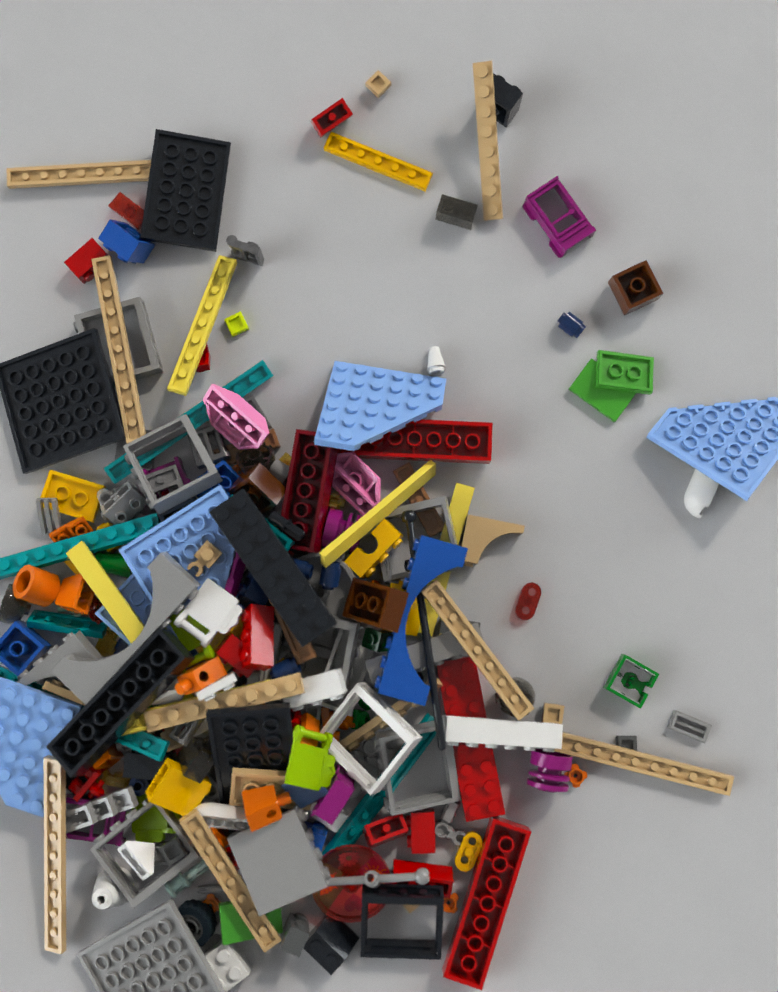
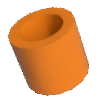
M25 565L19 570L14 579L13 595L17 599L47 607L57 597L60 589V578L49 571L32 565Z

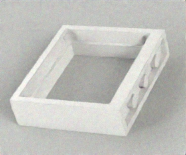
M361 682L354 686L319 733L328 732L333 735L361 698L406 742L402 750L376 781L333 737L328 752L335 757V762L342 765L347 770V774L361 785L362 790H366L370 795H373L382 790L423 737L367 682Z

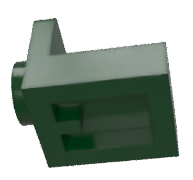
M366 627L361 646L375 652L388 651V648H385L388 636H392L393 632Z

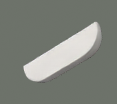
M695 469L685 492L684 503L690 514L701 518L704 508L709 507L719 483Z
M206 802L194 808L199 810L209 827L240 831L250 828L244 806H229V804Z

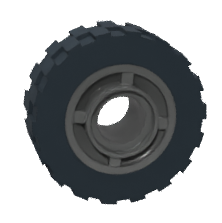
M187 900L178 907V910L199 947H202L209 941L216 930V915L213 913L212 908L201 900Z

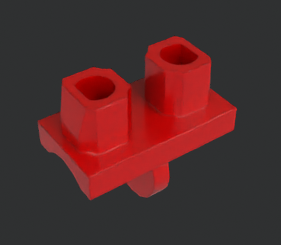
M92 766L83 775L88 779L86 783L78 777L73 780L68 788L75 794L73 799L76 802L88 790L90 793L87 796L90 799L94 796L101 797L104 794V789L102 788L105 784L104 781L99 780L98 783H95V781L105 769L95 770Z

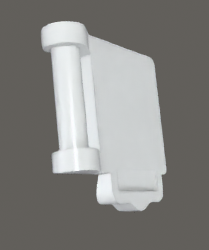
M206 579L198 590L199 593L174 621L175 626L178 628L182 627L201 641L200 644L205 648L212 642L218 631L222 634H227L231 628L235 627L243 613V609L238 605L239 600L211 579ZM190 615L210 631L205 635L186 621L187 617Z

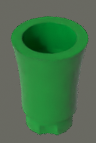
M96 553L95 558L107 574L129 578L132 574L121 553Z

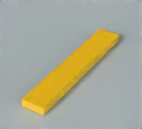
M330 132L324 146V151L425 192L433 176V173L333 132Z

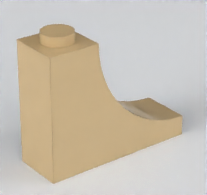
M468 514L461 541V546L468 548L463 566L473 567V564H478L483 550L492 540L506 534H523L525 526Z

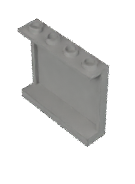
M298 804L293 809L282 813L283 817L276 822L254 832H251L250 828L240 832L237 830L227 838L259 916L328 887L329 879H331L328 867H324L321 861L323 859L319 847L316 848L313 842L315 840L311 828H307L305 823L307 820L303 809H299Z

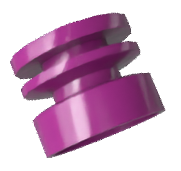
M330 508L322 537V548L327 547L355 523L352 522L353 513L349 514L346 521L343 520L342 510ZM358 514L356 521H358L362 517V515ZM360 540L349 548V554L358 547Z
M542 749L531 751L530 763L538 766V769L528 770V774L534 777L527 778V784L546 792H567L569 786L562 782H569L570 778L561 773L562 771L571 770L573 757L556 751L544 752Z

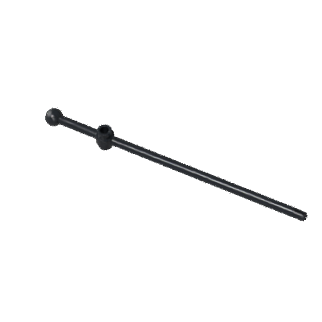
M407 510L402 513L401 520L406 524L410 557L413 558L415 550H412L416 538L414 530L416 514L412 510ZM405 560L404 563L406 572L410 571L407 569L409 560ZM420 592L416 598L429 686H431L430 694L438 748L445 750L446 740L425 598Z

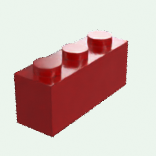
M251 604L243 609L241 621L243 622L241 633L243 650L240 655L242 669L266 671L274 666V607Z
M398 859L393 860L391 874L416 872L419 868H426L429 870L430 880L424 885H443L444 898L450 899L453 887L452 866ZM416 881L391 882V884L420 885Z

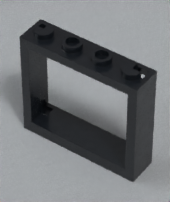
M363 884L361 957L441 960L444 910L443 885L380 884L377 888H370ZM368 903L436 906L435 940L367 938Z

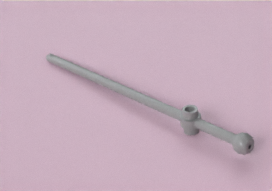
M419 868L416 872L381 875L374 870H370L365 876L333 877L329 879L328 886L366 884L370 888H377L381 883L416 881L418 884L424 885L429 882L430 874L426 868ZM206 885L197 888L206 889V891H197L198 894L225 893L220 885Z

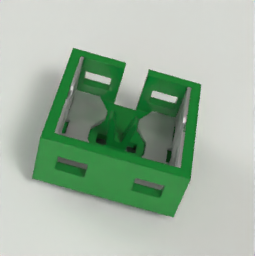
M621 654L603 688L641 709L649 695L642 691L645 686L653 687L659 673L629 656Z

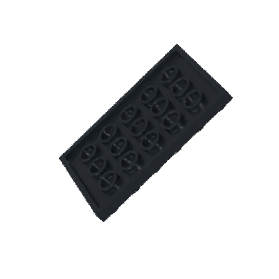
M156 129L140 236L141 240L217 251L231 142Z
M290 702L207 709L206 718L220 803H230L232 768L287 771L293 744Z

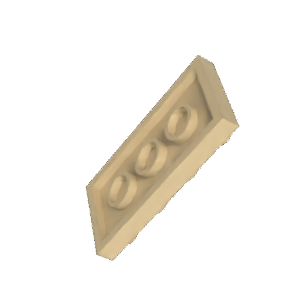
M232 768L229 806H244L242 791L274 785L277 795L286 792L281 785L285 783L287 771ZM292 799L291 804L282 806L281 809H293L297 804ZM311 804L303 807L302 809L310 810Z

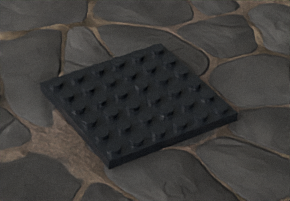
M98 329L87 330L0 363V391L23 474L37 471L126 439L120 407Z

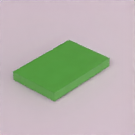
M598 350L595 387L651 395L653 393L654 357Z
M591 358L568 390L608 419L616 422L636 393L596 388V361Z
M232 902L219 903L222 944L228 945L255 939ZM281 907L266 913L278 934L283 933Z

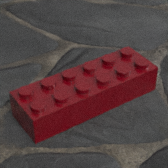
M296 429L281 516L287 520L291 519L293 524L305 531L302 540L297 541L292 538L295 543L290 549L320 553L338 449L314 445L316 432Z

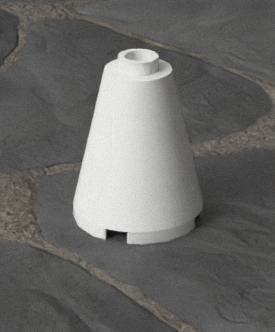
M121 868L134 885L135 882L132 874L127 869ZM104 869L95 880L92 895L93 905L97 909L103 910L125 904L128 901Z

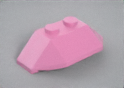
M211 384L203 398L211 426L238 450L260 448L269 434L265 417L237 393Z
M354 452L338 453L332 487L364 516L380 502L381 478Z

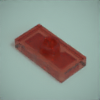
M119 192L108 205L109 208L139 230L142 226L144 210Z

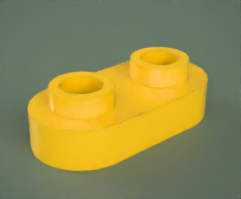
M469 831L463 836L461 845L455 855V864L460 871L467 872L474 867L482 848V838L475 831ZM470 838L476 839L474 844L468 842ZM464 856L468 858V861L465 863L461 862V858Z

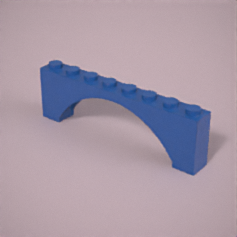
M420 535L419 539L415 538L412 547V550H415L414 557L409 559L407 569L410 570L408 578L404 577L401 589H404V592L409 593L401 624L398 633L393 632L392 636L387 638L385 648H388L386 656H382L380 668L383 669L381 676L377 675L374 687L377 688L376 692L378 694L425 706L431 686L422 681L410 660L405 636L407 617L415 598L431 580L447 570L455 567L463 568L468 548Z

